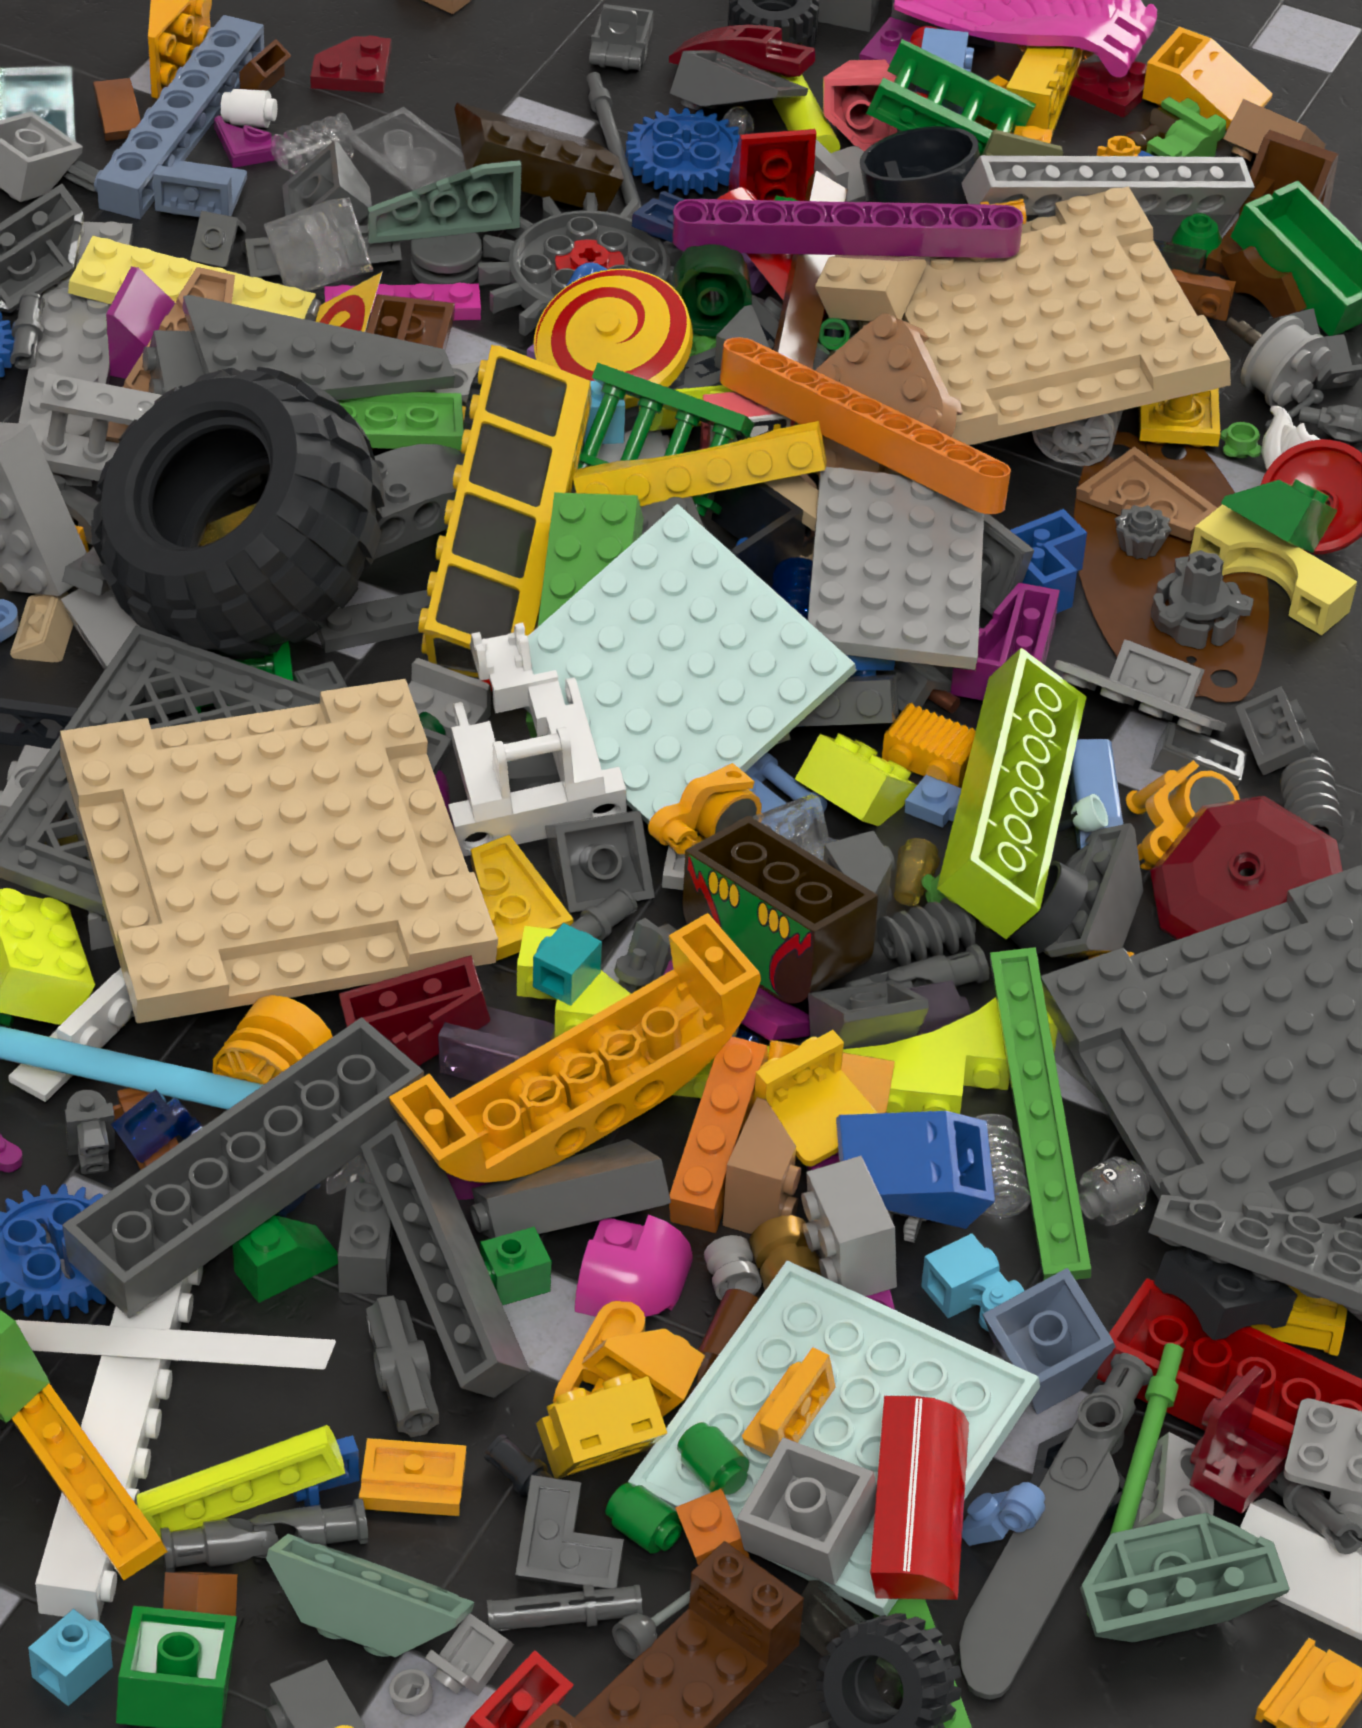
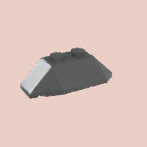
M63 184L55 187L0 223V311L13 312L20 306L19 300L21 295L28 292L40 294L73 273L76 269L84 213Z
M1131 823L1091 832L1085 840L1087 845L1072 855L1065 864L1067 867L1087 877L1088 889L1084 901L1070 925L1052 945L1044 949V954L1053 958H1087L1123 948L1143 893L1136 834Z

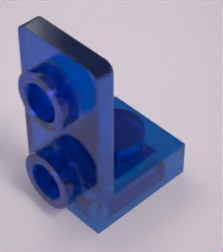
M157 1089L153 1090L111 1124L130 1152L141 1164L178 1134L185 1140L204 1127L195 1116L192 1118L176 1097L169 1102Z

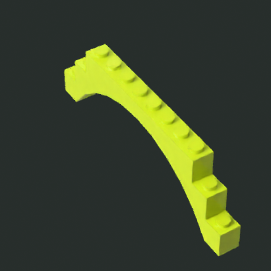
M525 926L517 963V996L557 1000L554 1038L631 994L602 970L571 1006L534 988L533 956L536 954L541 941L546 936L551 937L557 929ZM996 997L976 1012L933 1032L886 1045L843 1049L844 1053L895 1061L886 1113L949 1111L960 1114L963 1086L1008 1090L1009 1072ZM1047 1012L1053 1051L1055 1053L1058 1029ZM714 1058L692 1080L672 1095L701 1098Z

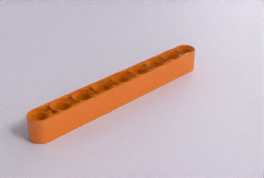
M741 337L730 338L724 341L719 381L725 387L799 424L819 421L823 436L974 511L983 514H998L1005 510L1011 469L1004 462L758 342Z

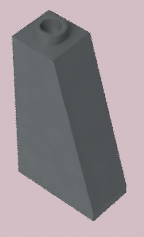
M626 1139L564 1159L555 1165L530 1175L507 1181L491 1182L472 1188L475 1204L470 1206V1213L476 1230L492 1239L530 1227H535L537 1233L541 1234L663 1206L671 1203L662 1159L631 1140Z

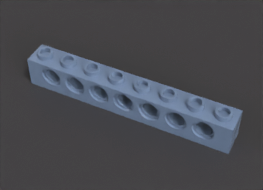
M223 15L217 24L208 30L206 38L199 47L193 49L191 57L183 67L177 70L172 82L168 87L162 89L160 97L155 104L146 110L144 118L137 127L131 129L127 140L120 149L114 151L110 162L103 170L97 173L94 189L98 192L99 209L136 219L142 218L155 201L153 173L156 166L172 167L174 161L186 160L213 124L214 117L220 115L223 93L232 92L233 89L240 88L239 71L264 49V25Z

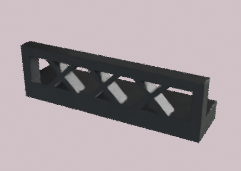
M0 698V744L21 747L30 745L51 749L60 736V731L65 729L78 708ZM155 718L148 719L150 725L158 724Z

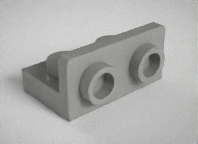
M416 658L412 663V681L408 687L417 713L419 715L421 712H428L436 717L443 725L446 736L452 738L451 727L456 726L453 703H463L469 725L486 722L491 716V686L488 683L420 658Z

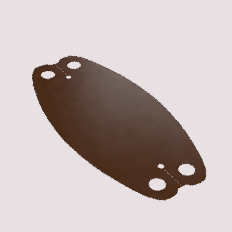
M1129 432L1116 433L1113 445H1124L1130 449L1135 446L1217 508L1222 505L1221 502L1225 496L1235 493L1215 462L1202 447L1178 444L1185 448L1186 455L1182 459L1173 460L1166 458L1162 454L1161 449L1167 444L1175 443L1155 444L1148 441L1144 443V441H1139V437ZM1107 455L1100 462L1090 466H1083L1078 487L1115 461V459ZM1076 498L1074 520L1087 532L1082 570L1078 571L1093 616L1116 657L1119 655L1124 639L1189 663L1186 661V658L1192 656L1197 660L1193 665L1205 670L1195 697L1207 696L1215 702H1238L1244 699L1256 682L1266 645L1269 622L1267 577L1250 572H1236L1224 575L1223 582L1236 583L1242 595L1254 599L1250 616L1240 615L1234 637L1221 646L1211 643L1213 628L1208 631L1206 647L1203 649L1180 645L1173 637L1156 628L1151 617L1153 597L1157 590V583L1167 575L1175 572L1174 564L1176 558L1189 556L1192 540L1187 541L1169 534L1155 556H1149L1147 559H1135L1133 556H1127V553L1121 550L1114 520L1120 515ZM1169 599L1164 603L1166 606L1170 605ZM1223 617L1215 618L1214 624L1217 623V622H1219V621L1224 620L1225 618H1223ZM1218 670H1227L1236 675L1237 683L1232 687L1222 688L1216 686L1211 681V675Z

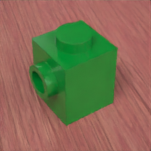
M535 1227L480 1242V1254L502 1306L551 1292V1259Z

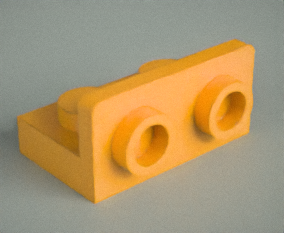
M812 1347L802 1362L790 1365L742 1434L745 1445L772 1457L783 1437L797 1443L836 1388L829 1354Z

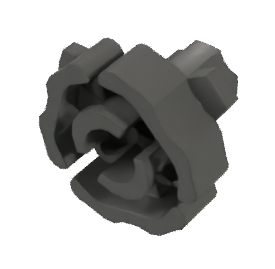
M1199 550L1189 554L1187 557L1176 558L1174 564L1175 572L1167 575L1157 583L1156 594L1153 597L1151 617L1159 631L1167 633L1180 645L1203 649L1206 647L1208 631L1213 628L1211 643L1221 646L1234 637L1240 615L1250 616L1254 599L1242 595L1236 583L1223 582L1222 569L1224 562L1216 553H1206ZM1167 599H1169L1170 604L1168 606L1164 604ZM1218 617H1223V618H1225L1224 620L1219 621V622H1217V623L1214 624L1215 618H1218Z

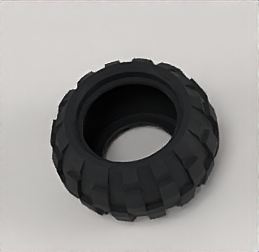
M257 367V370L245 369L242 372L235 368L218 370L199 376L193 384L188 386H176L154 401V405L138 420H133L119 438V446L113 457L105 463L97 485L96 496L100 502L94 508L93 520H91L92 544L101 563H103L99 568L114 599L121 609L140 627L221 656L234 657L241 660L252 659L277 652L282 644L287 641L296 643L310 637L323 628L322 622L338 607L343 609L359 589L357 581L363 570L372 565L379 545L381 530L378 522L383 518L382 507H385L383 481L378 465L374 461L375 457L370 441L364 430L324 390L303 382L301 379L285 372L271 368ZM269 471L265 489L247 518L224 537L198 547L206 524L220 504L238 487L254 477Z

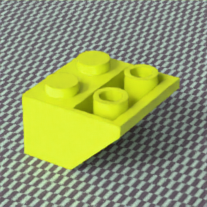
M839 733L836 739L820 734L795 777V780L856 818L876 826H880L905 805L906 798L917 786V784L908 779L911 775L909 770L891 760L887 762L876 756L878 752L859 740L853 741Z

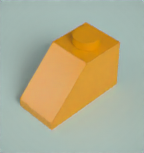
M659 1329L607 1338L584 1358L582 1365L605 1381L631 1373L633 1381L648 1376L661 1415L664 1417L684 1401L705 1355L690 1346L689 1342L683 1337L674 1335L667 1329Z

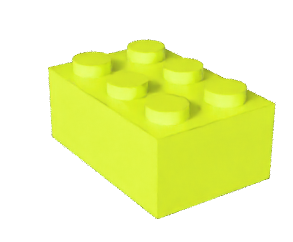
M11 888L0 889V1013L61 1025L90 997L95 986L69 906L51 897L42 899L21 894Z

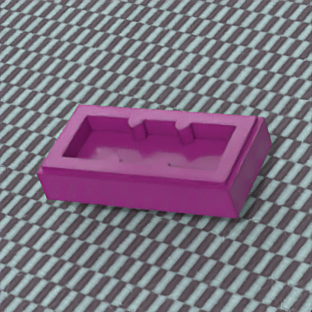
M890 17L860 52L859 60L885 59L890 65L901 40L903 39L910 43L911 35L920 26Z

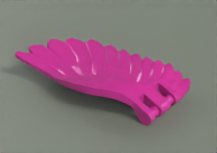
M895 0L893 4L895 10L948 30L969 32L968 35L991 41L1028 46H1068L1088 50L1096 54L1109 73L1115 77H1123L1127 74L1131 64L1140 53L1142 46L1152 34L1157 21V9L1154 4H1148L1145 7L1141 0Z

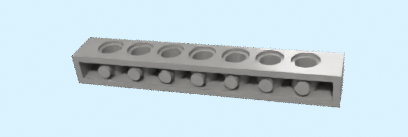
M979 156L961 183L968 204H980V202L988 201L989 204L1023 199L1026 215H1056V202L1069 200L1075 196H1087L1105 192L1111 188L1128 186L1145 215H1193L1196 213L1235 215L1255 188L1243 157Z

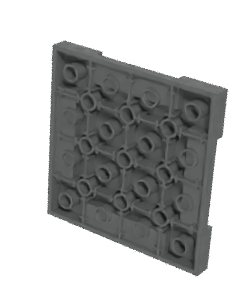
M1362 865L1287 891V902L1139 954L1129 957L1123 947L1041 976L1047 1012L1159 1201L1163 1194L1184 1197L1190 1200L1203 1199L1215 1201L1222 1210L1243 1213L1246 1205L1282 1209L1287 1212L1313 1213L1320 1222L1330 1224L1342 1221L1343 1217L1350 1218L1362 1213Z

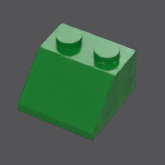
M1295 479L1292 485L1281 480L1269 482L1227 495L1221 502V504L1286 542L1312 553L1338 511L1326 504L1329 499L1328 495Z
M133 1606L118 1676L116 1723L155 1728H222L228 1697L237 1616Z

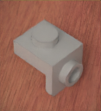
M470 1613L461 1622L441 1653L438 1655L433 1650H430L425 1658L438 1667L433 1677L458 1694L462 1687L465 1686L479 1696L514 1644Z

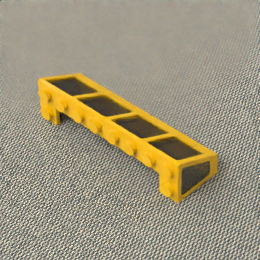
M491 345L488 360H481L478 371V384L482 385L480 395L473 394L471 399L470 419L474 420L471 430L465 429L463 433L461 453L465 454L463 465L457 464L455 467L453 489H457L455 500H448L446 504L444 523L448 525L446 536L440 535L438 538L436 560L440 561L438 571H431L427 596L431 597L429 608H422L418 627L419 633H424L422 653L427 654L428 662L466 676L478 678V672L470 648L472 633L480 632L481 639H488L513 633L515 624L523 623L525 636H529L538 628L554 492L572 493L573 477L578 468L592 405L591 382L589 380L498 345Z

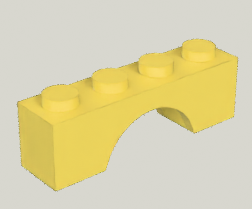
M1222 504L1195 526L1190 554L1199 550L1206 553H1216L1224 562L1223 576L1236 572H1250L1276 581L1286 590L1290 597L1291 606L1288 616L1318 634L1323 635L1350 612L1357 581L1298 546L1279 538Z

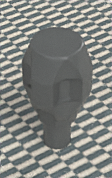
M1347 404L1329 406L1328 408L1322 407L1321 410L1302 406L1299 421L1317 425L1318 429H1322L1324 433L1336 441L1348 444L1362 442L1361 408Z

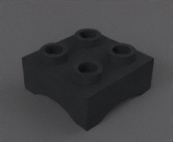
M1191 1248L1165 1252L1154 1282L1163 1293L1173 1294L1187 1303L1196 1314L1203 1331L1212 1340L1227 1338L1239 1329L1256 1324H1265L1272 1328L1286 1326L1297 1294L1285 1283L1277 1280H1263L1255 1276L1250 1270L1231 1263L1222 1264L1215 1262L1204 1253Z

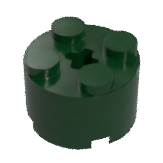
M716 244L686 248L674 267L672 287L679 293L687 307L693 332L702 336H717L744 306L752 305L749 269L743 255L737 250Z

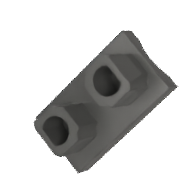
M646 918L637 921L627 955L618 958L614 972L619 978L618 984L632 994L663 976L669 961L672 960L669 935L677 930L669 924L657 927Z
M94 1090L78 1091L70 1097L67 1109H65L68 1156H79L81 1174L108 1171V1152L115 1149L113 1104L106 1103L105 1098Z

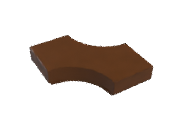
M1250 246L1221 258L1230 281H1236L1235 292L1247 293L1256 297L1269 310L1273 319L1297 313L1307 308L1292 273L1280 272L1269 266L1261 258L1255 247Z

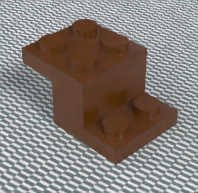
M377 294L365 332L446 350L455 317V303Z

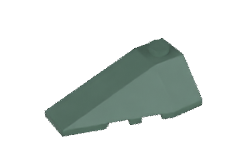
M520 161L482 164L368 207L369 244L520 228Z

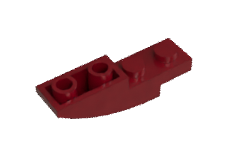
M734 25L712 29L686 40L669 55V63L679 65L683 51L715 50L759 69L778 72L784 77H800L815 62V48L783 42L782 28L765 25Z

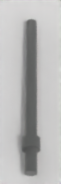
M592 72L586 77L590 90L588 99L592 110L598 115L608 150L619 157L624 178L620 188L625 204L627 205L631 199L639 201V208H641L642 204L611 111L613 102L610 92L604 88L600 74Z

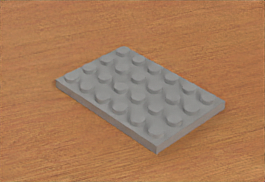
M826 467L825 470L820 471L807 621L845 655L975 670L978 657L984 514L974 511L906 476Z

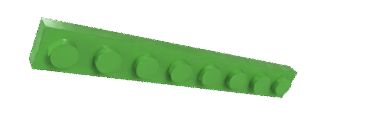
M1036 947L991 952L990 964L1043 1281L1066 1268L1069 1269L1075 1280L1091 1278V1264Z

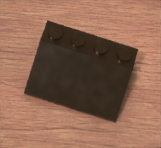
M456 103L454 110L466 170L482 164L520 161L521 191L541 197L550 196L552 200L583 208L587 192L595 193L598 211L607 212L624 180L617 155L590 139L462 103Z

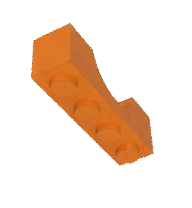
M731 1037L715 1056L669 1194L671 1203H669L671 1222L712 1233L717 1232L724 1210L727 1163L754 1105L756 1071L768 1061L767 1045Z

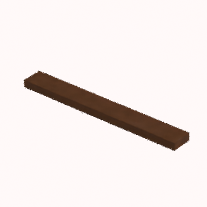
M815 171L808 180L804 201L845 202L848 189L820 172ZM793 254L773 350L811 369L813 368L825 308L815 285L828 258L835 255Z

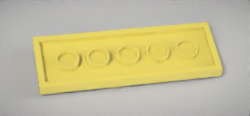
M92 236L69 280L68 289L69 294L112 304L128 271L133 266L139 267L176 303L177 297L196 267L235 275L232 304L305 319L308 308L316 297L315 293L303 291L296 287L272 283L261 278L249 277L226 271L223 268L203 265L185 258H177L146 248H138Z

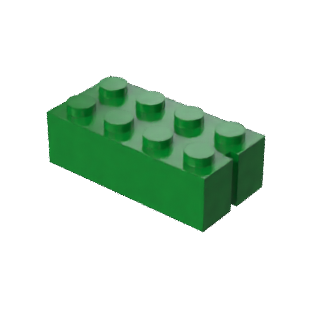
M1299 181L1274 191L1272 196L1267 194L1245 204L1230 237L1242 249L1250 246L1255 247L1261 258L1275 270L1291 272L1307 307L1303 310L1314 308L1317 324L1329 336L1338 335L1361 324L1362 243Z

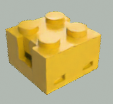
M631 1373L617 1376L603 1382V1387L592 1392L593 1394L586 1395L584 1388L576 1389L556 1397L557 1402L546 1407L549 1416L541 1418L536 1425L555 1479L647 1451L668 1434L648 1376L634 1381Z

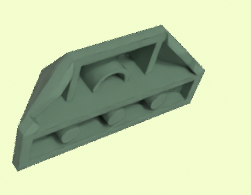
M1202 1513L1110 1534L1080 1590L1095 1637L1138 1642L1232 1620L1288 1593L1290 1588L1273 1541L1261 1536L1258 1538L1236 1525L1208 1513Z
M290 1534L280 1539L267 1552L266 1559L302 1623L317 1628V1631L327 1638H345L361 1644L367 1652L376 1656L397 1657L455 1628L473 1610V1601L459 1597L457 1594L354 1555L321 1544L306 1542L304 1539Z

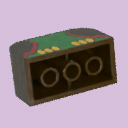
M751 816L744 817L685 850L683 912L687 925L708 913L760 972L761 981L759 987L777 999L786 1003H799L808 998L809 993L822 990L870 960L875 943L878 895Z

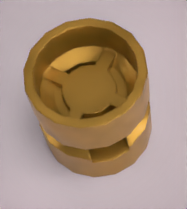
M779 1216L760 1224L752 1232L749 1240L757 1268H761L760 1276L765 1290L786 1261H790L822 1276L819 1255L816 1253V1250L811 1251L807 1245L803 1231V1224L806 1222L802 1218Z

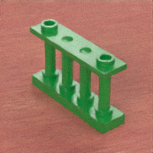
M902 39L887 70L896 75V78L892 82L883 77L866 114L901 131L931 126H947L966 130L976 137L980 156H982L993 130L974 122L977 115L997 124L995 130L1014 133L1015 125L1026 126L1036 104ZM912 83L929 91L928 98L908 90L909 84ZM943 99L964 108L962 114L960 115L941 106Z
M597 362L592 378L603 386L601 392L604 395L580 454L577 469L609 463L598 459L597 456L619 400H624L625 395L639 399L637 405L641 408L620 461L638 460L656 413H661L662 408L676 412L675 419L678 420L664 456L683 453L693 426H698L699 421L713 426L711 432L715 435L710 448L728 444L730 440H735L736 435L749 438L755 423L743 414ZM709 493L691 496L699 516L705 517L707 511L717 515L721 512L722 507L713 500L708 499Z

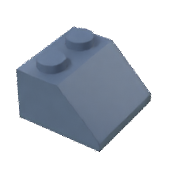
M1068 1268L983 1313L991 1339L1004 1361L1039 1377L1040 1388L1030 1402L1036 1414L1078 1393L1116 1347L1113 1339Z

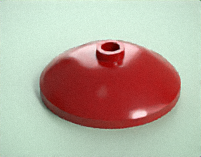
M1326 439L1311 440L1291 447L1273 461L1264 474L1261 485L1276 480L1292 485L1295 479L1328 495L1329 499L1326 504L1338 510L1314 552L1303 549L1310 554L1332 553L1348 547L1362 537V453L1359 450L1340 441Z

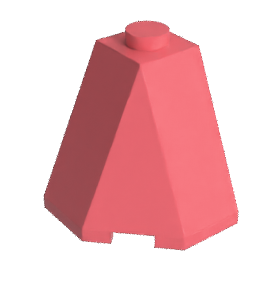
M885 59L849 60L823 77V115L854 146L861 148L863 151H866L877 141L897 133V128L866 114L883 77L892 82L896 78V75L887 71L889 64Z

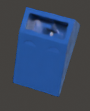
M949 1111L839 1115L836 1118L840 1162L862 1156L887 1210L966 1229L995 1202L987 1121Z

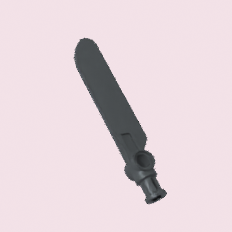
M1128 1353L1115 1354L1110 1363L1112 1370L1104 1385L1097 1386L1092 1394L1086 1396L1080 1402L1077 1410L1078 1418L1039 1486L1045 1495V1511L1033 1528L1026 1529L1024 1532H1013L964 1621L959 1643L962 1675L968 1690L975 1696L991 1700L1002 1697L1009 1690L1118 1492L1120 1479L1111 1455L1118 1452L1123 1446L1125 1439L1124 1430L1136 1409L1134 1400L1142 1386L1148 1385L1150 1378L1153 1376L1152 1369L1134 1355ZM1097 1422H1106L1110 1424L1106 1427L1093 1426V1424Z

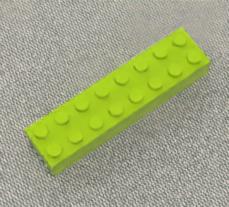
M1022 648L988 679L937 885V890L943 893L949 901L964 908L985 927L994 930L1005 939L1040 911L1086 701L1084 694Z

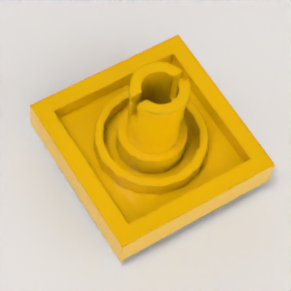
M1218 388L1138 407L1139 441H1148L1155 444H1189L1195 447L1219 446L1220 413Z

